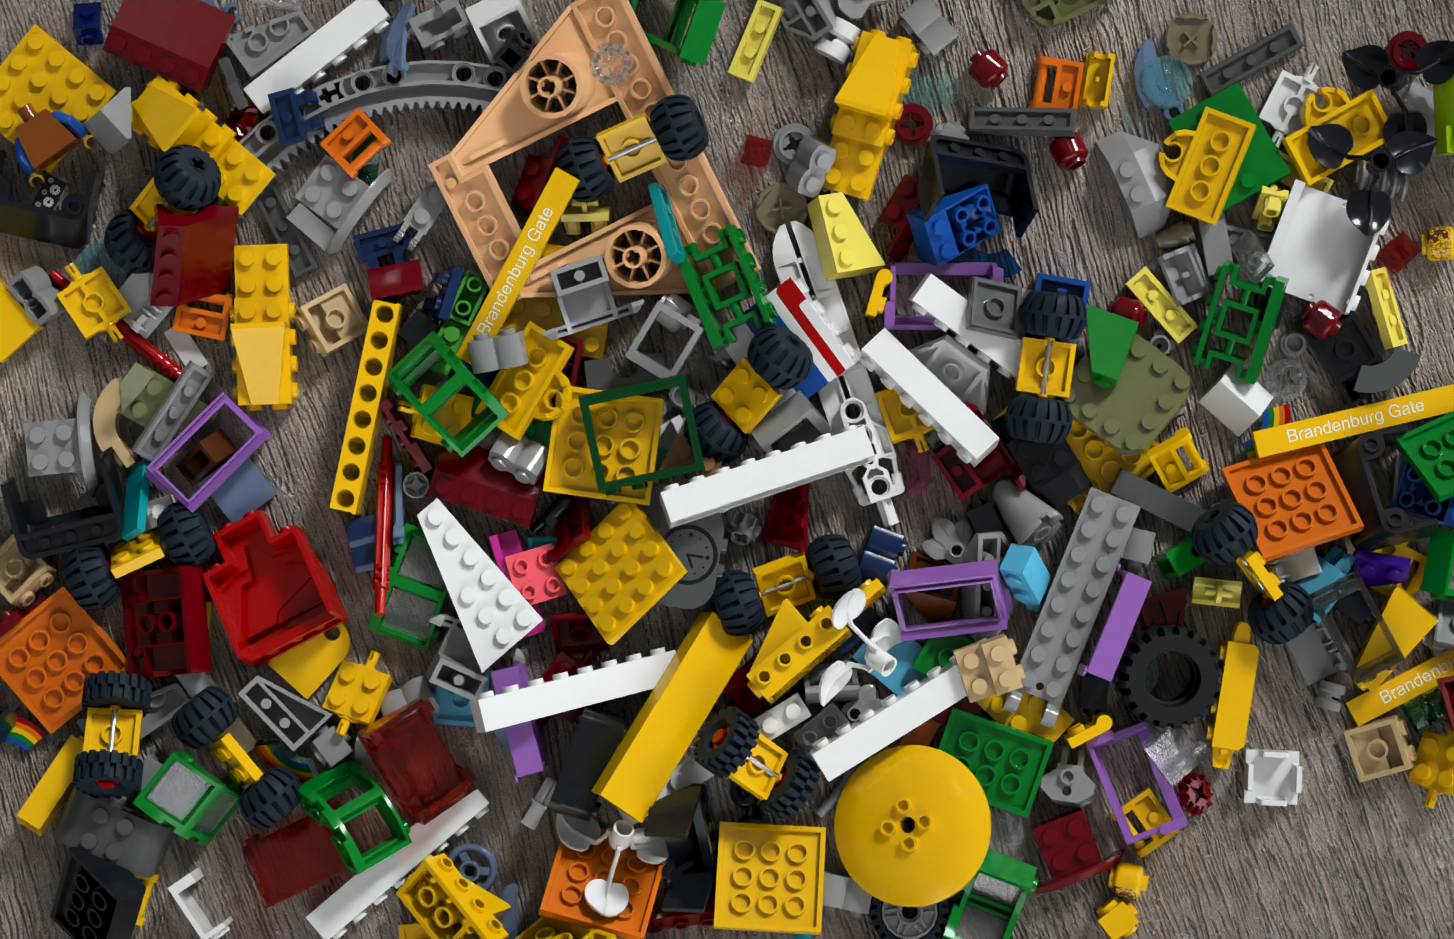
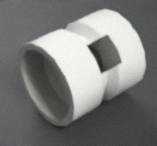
M836 16V27L820 37L813 49L830 60L844 64L850 53L848 46L855 43L861 30L850 22Z

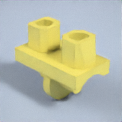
M1275 184L1270 185V187L1262 186L1251 215V219L1257 220L1256 229L1268 232L1273 231L1274 224L1278 223L1288 199L1289 190H1281Z
M571 199L572 207H566L561 216V222H564L567 235L581 234V222L590 221L591 233H594L607 226V221L610 218V206H598V201L586 203Z
M1194 576L1191 603L1240 608L1243 582Z

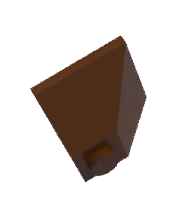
M912 551L908 570L952 565V563L944 559L935 560L926 554ZM959 587L905 593V595L923 617L945 622L951 619L957 602Z

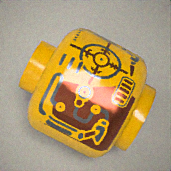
M1451 226L1429 227L1426 230V234H1422L1421 237L1422 255H1427L1428 260L1432 262L1453 260L1454 229Z
M1119 862L1116 867L1111 868L1108 887L1112 888L1113 894L1116 896L1137 899L1141 891H1147L1149 876L1144 875V869L1141 865Z

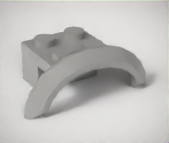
M327 154L324 156L298 191L295 198L338 229L327 247L326 253L328 255L341 251L349 234L377 196L392 182V171L390 168H387L369 186L357 176L352 179L334 159Z
M601 255L549 271L548 276L565 325L544 331L542 335L554 340L637 313L643 305L644 299L616 308L608 284L609 277Z
M81 392L78 397L77 418L23 424L29 477L82 472L89 495L95 497L100 481L95 469L91 441L90 415L92 400L85 392Z
M446 614L430 617L429 622L448 628L425 674L428 681L469 700H477V694L483 692L489 680L486 675L489 667L483 673L481 672L460 619ZM515 645L506 652L512 659L523 664L526 663L521 650Z

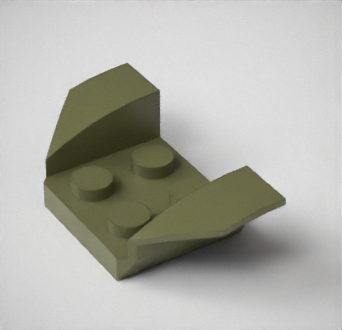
M134 361L119 382L120 405L117 411L146 428L174 385V382L148 366L144 367ZM198 399L173 439L189 426L208 405ZM217 411L193 435L204 433L219 412Z

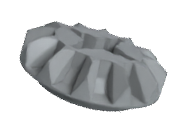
M787 124L776 133L773 140L775 155L782 163L791 165L797 158V152L794 149L784 151L790 144L789 134L795 141H801L807 134L813 135L811 130L802 124Z

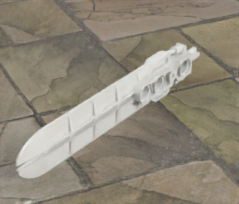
M790 221L802 257L797 258L784 223L779 227L773 242L772 253L775 270L780 284L792 276H795L797 279L802 278L805 282L799 265L804 262L815 294L810 296L813 301L817 299L825 309L823 315L827 321H833L841 331L839 335L844 344L848 342L857 353L855 357L858 361L817 392L829 426L833 430L832 435L840 434L843 428L851 425H856L857 428L864 426L869 434V440L875 457L872 464L862 465L866 469L862 477L865 491L861 484L858 485L852 474L856 467L846 470L845 473L854 487L852 491L861 506L876 503L885 528L899 523L891 497L899 495L905 490L902 472L898 470L897 456L868 372L861 362V352L836 280H825L814 232L800 222ZM840 376L844 377L850 398L847 400L838 378ZM849 404H855L859 407L860 415L858 418L850 419L846 416L845 409ZM878 459H891L894 472L891 474L892 481L888 470L878 465ZM877 479L884 481L886 484V491L882 495L873 493L871 488L872 483Z

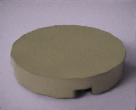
M1196 13L1178 16L1167 27L1164 36L1165 50L1169 57L1177 64L1187 67L1199 66L1209 60L1215 52L1218 43L1217 30L1205 16Z
M788 183L772 184L760 193L756 201L755 214L759 224L765 231L776 235L779 227L785 223L788 234H792L794 232L790 221L804 224L807 218V200L805 195L798 193Z

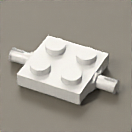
M1309 63L1303 76H1295L1285 70H1281L1258 115L1261 121L1271 125L1275 130L1271 139L1277 149H1279L1282 142L1281 139L1285 135L1288 136L1303 127L1300 120V107L1304 98L1309 93H1313L1316 96L1315 104L1319 109H1323L1325 105L1324 98L1318 95L1317 89L1319 87L1312 82L1319 69L1313 63Z

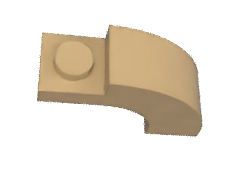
M115 378L104 388L96 402L93 413V430L101 451L109 452L114 449L115 452L112 455L121 467L125 465L126 468H131L140 461L121 434L120 420L122 414L117 411L120 405L119 382L121 379Z

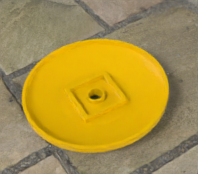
M897 746L879 752L869 758L848 779L836 807L834 819L835 841L840 859L849 875L864 891L883 902L903 907L933 905L952 897L962 890L981 867L987 854L991 837L989 804L985 792L975 775L957 758L942 750L928 746ZM910 817L915 822V828L912 832L906 833L903 830L902 824L906 818Z

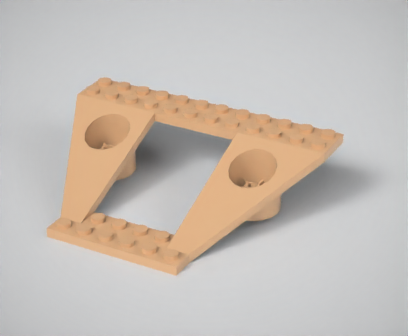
M577 0L569 4L533 49L529 58L512 75L452 152L428 164L490 290L514 247L521 229L489 164L616 102L619 103L627 120L645 112L650 121V112L655 104L666 96L675 95L629 0ZM548 61H559L555 72H551L547 64ZM564 64L572 71V75L566 77L561 73ZM541 68H543L546 74L543 78L537 77ZM574 77L577 84L576 90L569 88L568 80ZM536 81L538 82V85H537L538 92H537L536 86H535ZM567 92L575 95L569 106L563 97ZM539 95L548 98L546 104L539 98ZM554 98H558L563 110L551 108ZM704 152L686 161H674L668 158L667 163L651 169L657 182L667 190L683 247L694 242L698 244L702 253L721 244L717 233L718 230L725 229V226L729 224L741 228ZM653 204L539 259L517 301L522 298L555 297L548 276L549 271L598 255L602 256L609 277L608 284L612 296L690 294L679 266L667 257ZM631 230L644 231L641 241H635ZM648 234L654 238L657 245L651 247L646 243ZM625 235L630 243L629 248L620 246ZM747 241L744 245L747 252H751L755 258L757 267L754 269L757 272L761 267ZM733 245L732 248L720 253L724 265L733 261L740 263ZM660 248L661 260L653 258V249ZM619 251L624 252L622 255L623 262H621ZM710 258L700 263L695 262L700 276L714 271ZM651 262L660 265L654 276H652L648 268ZM623 264H625V266H627L628 268H632L631 273H629L625 269ZM637 268H642L647 278L635 276ZM731 271L714 279L713 283L718 291L736 282L737 279L734 272Z

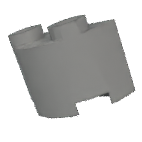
M444 0L434 8L408 20L422 48H430L432 52L443 48L446 45L445 41L453 36L455 39H459L469 33L467 27L470 23L458 0Z

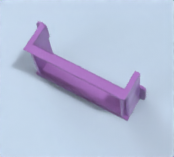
M889 262V270L893 275V279L889 283V301L884 306V326L887 330H941L933 324L935 319L932 316H895L896 275H926L927 273L933 275H989V280L1003 282V269L998 267L996 262H947L939 268L926 262Z
M222 392L146 467L145 475L162 492L169 491L193 513L264 442L270 439L271 434L255 417H248ZM226 404L255 434L188 500L158 469Z
M997 559L902 571L891 570L887 573L889 589L891 590L901 630V641L1007 630L1009 612L1013 610V602L1010 589L1003 587ZM985 583L991 584L997 616L909 626L902 593Z
M1120 563L1117 565L1115 574L1123 576L1124 579L1088 666L1080 662L1077 665V674L1085 676L1086 672L1110 682L1112 681L1152 584L1150 580L1121 570Z
M517 663L498 669L495 668L494 664L490 666L496 694L503 693L502 688L518 684L519 689L528 687L527 681H529L525 664ZM536 719L505 727L516 770L514 772L516 783L521 781V776L544 771L543 767L551 765L541 724Z
M1141 722L1116 733L1107 730L1086 742L1088 752L1127 846L1160 833L1167 835L1187 826L1188 821L1181 809L1146 722ZM1138 734L1173 820L1133 836L1098 750Z

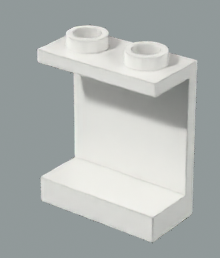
M198 867L168 887V890L201 939H218L230 930L228 925L233 921V918L230 916L215 927H212L187 889L204 877Z

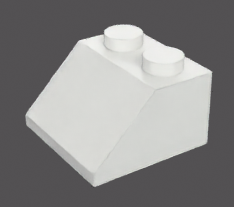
M482 0L465 9L491 65L497 63L493 56L515 28L529 32L535 44L539 43L520 0Z

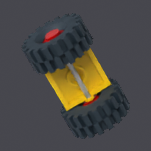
M109 670V673L98 671V674L91 673L90 676L85 677L81 703L82 709H85V712H87L83 752L76 755L72 786L76 787L77 791H83V794L86 795L93 794V797L104 796L107 799H110V797L122 799V796L128 798L131 795H137L141 791L144 766L142 760L138 759L143 717L149 713L152 690L151 682L149 680L146 681V678L142 676L137 677V674L134 673L129 675L124 671L115 673L114 670Z
M727 706L726 709L722 708L719 710L718 715L715 713L711 717L712 721L710 723L707 721L704 725L706 727L705 730L700 731L698 735L700 739L695 742V747L697 748L693 752V755H695L694 759L699 765L719 778H723V776L728 777L754 795L756 798L755 802L761 808L779 820L784 818L786 820L790 819L791 814L793 816L798 814L799 808L804 809L806 806L805 802L813 797L812 791L817 789L818 785L815 783L820 779L818 775L820 769L816 763L796 749L792 750L790 748L785 751L758 732L760 728L754 719L735 706Z

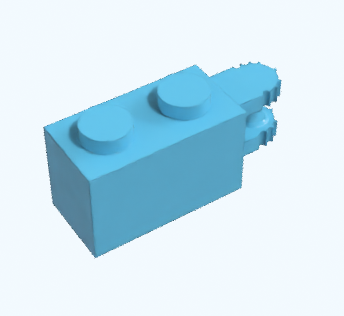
M1011 543L999 570L1015 599L1024 603L1027 609L1040 612L1042 608L1041 600L1046 598L1051 576L1035 547Z
M1333 546L1324 558L1318 556L1322 573L1300 579L1297 583L1310 595L1314 606L1313 620L1317 623L1322 621L1352 583L1346 574L1355 563V556L1351 553L1344 554V548L1341 546Z

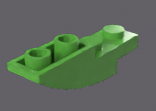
M467 269L458 288L448 321L443 322L438 332V335L449 345L455 354H457L489 290L484 276L470 269ZM441 357L428 370L448 378L452 368Z

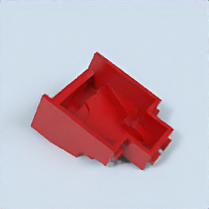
M261 510L249 511L244 514L243 519L235 523H227L220 528V531L213 534L225 562L213 564L209 567V571L202 574L237 658L256 668L349 620L339 594L323 562L318 560L304 530L296 525H290L280 529L279 534H277L269 515Z

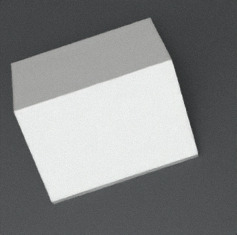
M1232 363L1198 402L1239 437L1262 415L1273 399V396L1257 382L1251 384L1244 382L1243 378H1236L1235 374L1238 365Z

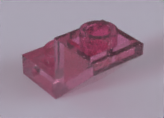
M922 442L920 443L923 450L922 453H918L915 443L906 452L909 457L905 461L921 474L919 478L914 475L904 486L907 489L904 495L912 502L931 482L929 450H924Z

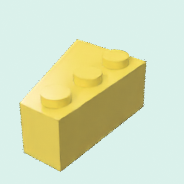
M843 192L820 195L807 204L826 281L872 274L886 265Z

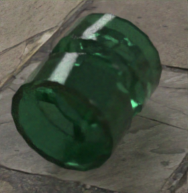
M1437 687L1423 692L1421 699L1414 697L1402 704V709L1417 734L1431 729L1433 722L1440 724L1447 720L1441 694Z

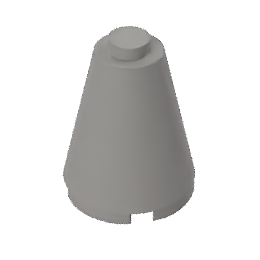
M1002 480L993 488L992 498L1016 544L1033 547L1040 543L1043 546L1061 528L1062 524L1059 522V519L1063 520V516L1026 489L1022 492L1013 480Z

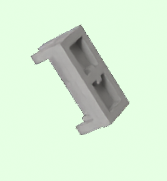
M1194 243L1157 257L1177 307L1209 295L1210 291H1213Z

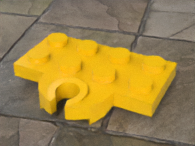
M1338 87L1317 89L1318 95L1322 96L1325 100L1323 109H1319L1316 106V96L1313 93H1309L1304 98L1300 107V120L1303 127L1284 137L1281 141L1302 181L1306 183L1305 187L1314 184L1354 161L1344 158L1340 167L1336 169H1328L1319 165L1311 155L1308 147L1307 136L1308 129L1311 126L1338 124L1348 129L1353 138V148L1347 153L1349 155H1364L1385 143L1383 126L1388 118L1373 89L1367 90L1350 100L1347 94Z
M1205 107L1196 131L1178 130L1167 137L1163 143L1168 147L1174 145L1180 147L1181 154L1177 159L1172 160L1167 158L1165 153L1159 152L1160 167L1166 176L1175 182L1165 207L1217 226L1257 126L1215 109Z
M532 321L528 322L523 331L529 362L521 366L500 369L488 389L510 413L496 427L519 441L533 418L541 421H550L565 413L563 409L553 407L551 404L552 398L556 394H560L562 400L571 403L572 386L569 379L561 371L575 348L559 338L552 340L542 335V332L546 330ZM481 401L475 413H481L487 405Z
M1039 682L1036 684L1038 690L1043 689V683ZM1024 691L1015 714L1002 709L1007 693L998 696L995 694L975 701L997 722L1054 742L1074 721L1065 710L1060 708L1053 728L1039 724L1047 701Z

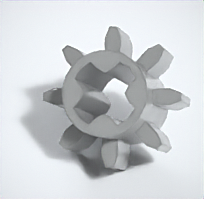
M743 512L739 515H733L726 531L732 533L731 539L738 545H747L750 542L755 543L762 527L756 525L757 518L754 515Z

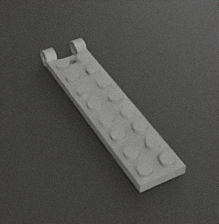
M1093 487L1089 488L1019 663L1026 679L1021 681L1023 687L1007 692L1002 709L1015 714L1024 691L1047 701L1039 724L1053 728L1140 511V506ZM1037 683H1043L1044 687L1042 690L1036 688Z

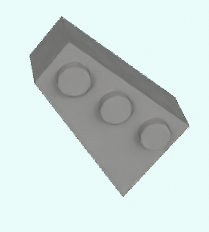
M258 675L238 693L239 697L293 753L333 716V714Z

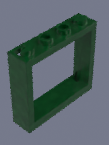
M685 373L578 396L599 492L605 491L606 496L622 492L621 487L632 486V490L648 487L647 482L658 480L659 484H665L675 481L674 476L684 474L685 479L701 475L700 471L705 470ZM679 386L695 463L606 482L589 405Z

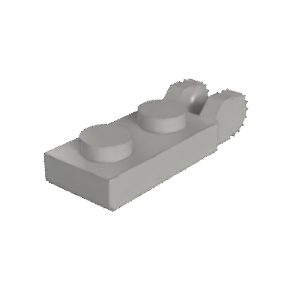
M430 179L401 222L403 225L393 238L398 243L404 237L407 228L416 232L415 237L408 243L407 250L410 252L413 251L420 239L424 238L447 204L436 180Z

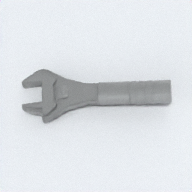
M856 766L846 771L842 782L814 811L821 818L838 802L845 784L857 769Z

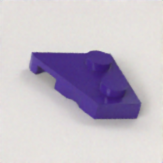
M1357 549L1352 586L1363 588L1408 583L1411 558Z

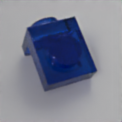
M101 2L74 4L73 32L78 45L91 46L104 43L102 32L103 8Z

